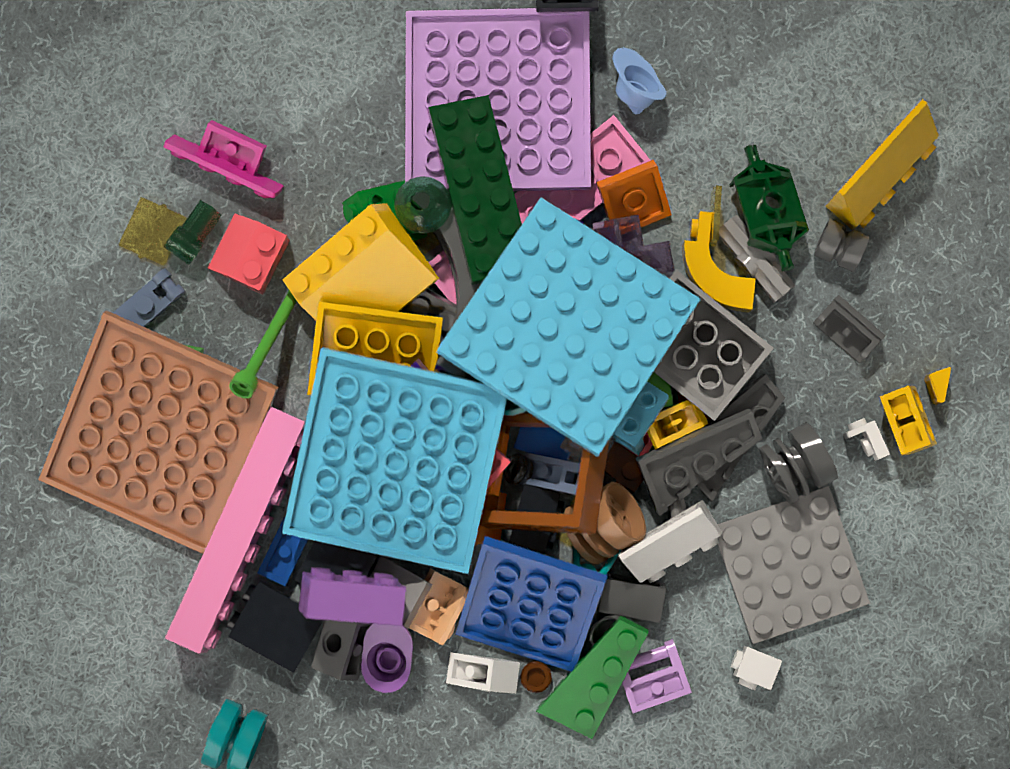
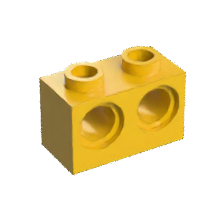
M906 386L880 396L901 455H910L937 445L915 386Z

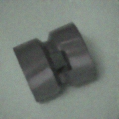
M829 219L815 248L814 256L827 262L835 259L839 267L855 272L865 252L870 236L855 229L847 232L845 225Z

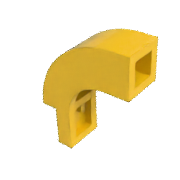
M700 211L697 219H692L690 237H695V241L684 240L682 244V256L686 273L691 282L725 309L750 312L753 309L755 279L728 275L715 265L709 251L712 212Z

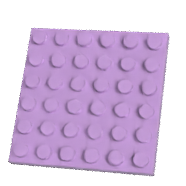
M536 8L406 11V193L413 185L418 189L424 188L430 192H448L428 115V107L489 95L513 191L591 190L589 11L536 12Z

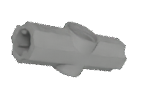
M737 215L728 220L715 232L725 246L733 253L737 265L748 278H754L773 303L777 302L796 286L786 273L781 271V267L775 261L774 253L747 245L750 234L747 226Z

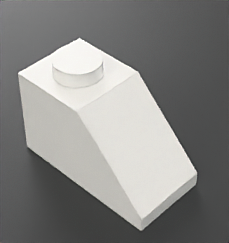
M450 652L446 683L490 692L516 694L520 662Z

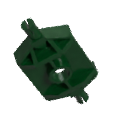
M748 145L744 148V151L746 152L749 165L737 174L729 184L730 187L735 185L748 227L750 239L747 245L775 253L778 256L781 271L792 270L794 265L789 251L792 249V246L805 237L809 228L791 171L788 168L767 163L765 159L761 160L757 145ZM772 197L777 200L779 208L770 207L766 203V198Z

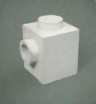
M744 646L742 651H736L731 667L735 669L733 675L740 678L738 684L752 690H756L757 685L771 690L782 661Z

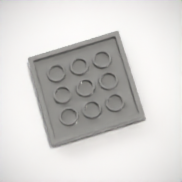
M829 486L812 491L805 497L803 495L798 496L799 500L793 504L786 500L718 524L722 534L717 538L719 541L717 545L752 644L870 604Z

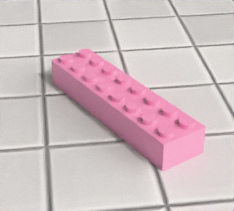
M270 406L165 639L198 654L205 653L208 649L211 650V648L214 649L222 634L217 629L221 621L228 620L235 603L231 602L234 592L242 590L248 577L247 574L243 573L246 565L250 562L254 563L261 548L256 543L261 534L266 535L274 519L269 516L274 505L280 506L285 496L286 489L282 488L286 477L292 478L297 465L295 457L301 446L305 421Z

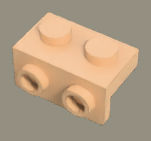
M430 568L425 581L431 583L432 587L409 629L443 646L455 630V622L463 610L469 588Z

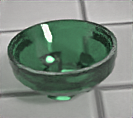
M425 176L415 177L405 182L397 192L395 212L402 225L410 231L421 234L436 231L446 223L451 214L452 203L450 194L445 186L436 179ZM417 193H425L430 198L429 205L423 210H417L412 206V198Z

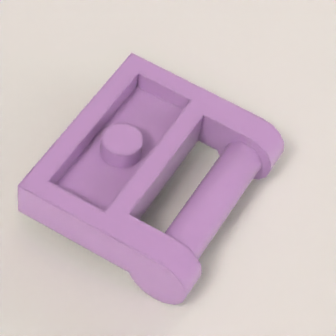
M673 639L665 641L663 646L640 653L635 657L629 671L669 657L672 666L632 680L629 672L626 674L622 685L632 713L692 693Z

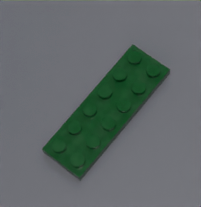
M489 95L428 107V115L471 285L483 283L522 225Z

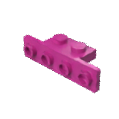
M213 120L208 123L200 146L177 135L171 136L164 143L163 147L170 150L173 156L196 162L204 171L217 172L226 176V180L230 183L245 185L253 189V192L260 197L275 198L282 192L284 187L282 184L257 173L267 148L266 145Z

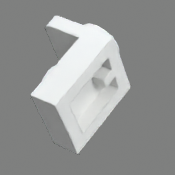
M865 418L847 425L850 431L843 433L844 438L848 439L863 433L864 438L860 441L868 457L872 455L874 460H878L890 455L875 420L867 423Z

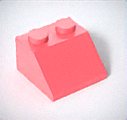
M234 214L208 269L263 295L290 239L287 235L258 221Z

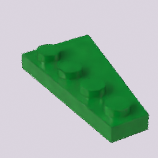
M620 616L594 644V647L587 655L582 657L567 677L564 680L562 679L554 688V691L547 699L542 701L537 707L536 712L593 739L649 630Z

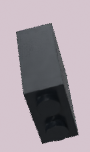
M261 580L257 586L250 584L242 598L243 601L247 602L241 613L235 611L227 625V628L231 630L228 637L294 673L324 619L306 618L299 611V601Z

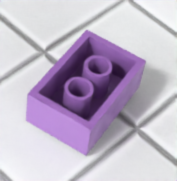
M317 567L311 568V573L303 572L299 611L306 618L402 626L406 587L399 583L397 578H393V575L374 573V578H366L367 576L362 575V572L343 570V575H335V573L330 572V569Z

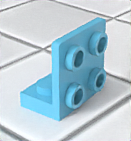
M646 382L610 438L639 455L645 446L643 437L669 399L668 394Z

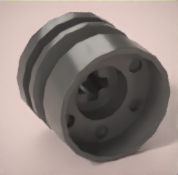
M807 422L787 432L791 444L789 448L779 438L773 440L776 453L768 444L759 448L768 477L777 491L781 492L790 504L799 500L795 486L804 497L810 494L807 479L810 478L818 488H822L838 479V472L830 454L818 434Z

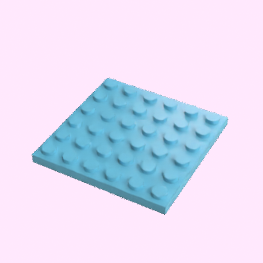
M541 197L446 335L436 353L598 457L699 303L700 298Z
M322 347L282 533L468 574L507 398L479 381Z

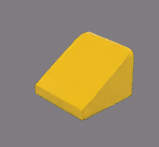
M951 367L928 374L924 378L932 403L935 405L945 402Z

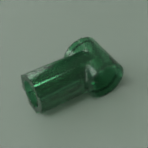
M199 200L183 224L174 230L163 247L190 265L205 243L203 241L222 215L209 204Z

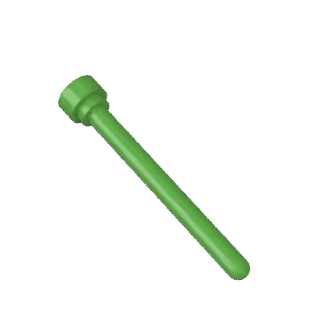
M290 290L247 367L235 373L229 384L230 390L240 398L247 399L254 394L258 386L256 375L297 302Z

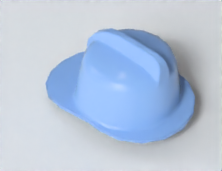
M618 48L614 51L612 60L619 74L616 94L634 114H640L655 100H662L666 97V90L660 83L653 67L636 51L628 48Z

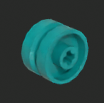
M226 699L208 733L201 764L217 769L223 764L227 754L230 753L226 769H249L263 735L268 714L253 709L247 713L242 725H240L243 715L242 704Z

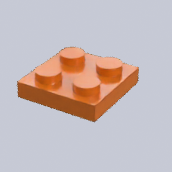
M654 160L596 182L614 237H619L672 215L659 169Z

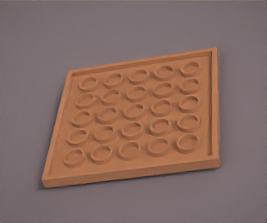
M105 311L97 327L38 480L203 554L279 387L257 378L258 386L252 397L247 399L240 398L230 390L229 384L235 373L241 370L114 313Z

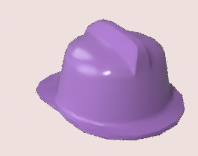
M372 624L366 631L363 641L361 667L362 675L372 689L382 693L394 692L402 688L408 681L411 672L413 643L406 627L403 625Z

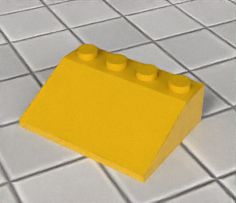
M922 99L826 205L850 229L853 230L858 225L864 228L876 215L872 212L873 208L879 202L884 206L896 193L892 187L899 180L905 183L917 170L912 165L919 158L925 161L937 148L933 142L938 138L939 134L926 101Z
M387 203L370 204L283 279V282L299 305L316 321L318 302L399 312L435 283L439 277Z
M318 302L307 395L312 394L322 347L411 366L419 359L429 371H434L436 362L439 359V354L436 352L441 343L443 318Z

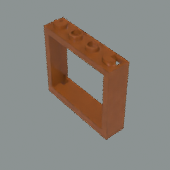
M528 412L516 415H503L500 432L509 435L510 427H552ZM609 440L598 457L583 448L573 514L497 511L499 496L485 495L479 525L488 529L595 534Z

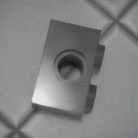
M324 619L323 630L319 643L314 650L311 668L340 681H358L362 669L363 641L366 631L372 623Z

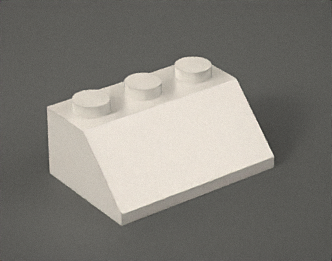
M701 500L647 532L644 539L625 550H621L618 556L640 583L647 579L649 583H652L666 574L664 569L670 565L675 564L676 567H679L692 559L691 553L701 548L704 552L719 543L717 538L721 536L722 531L704 501Z

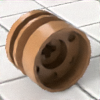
M610 482L602 487L596 533H567L573 547L582 558L598 565L619 553V549L625 550L644 539L646 524L642 511L630 492L619 483ZM574 504L565 508L564 514H573Z

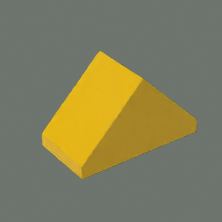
M686 400L660 412L647 433L654 448L657 449L709 423L703 411L689 400Z

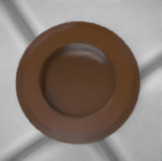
M532 661L523 667L520 678L525 689L533 693H539L548 688L552 676L546 664Z

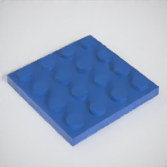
M485 536L455 635L571 672L580 657L607 575Z

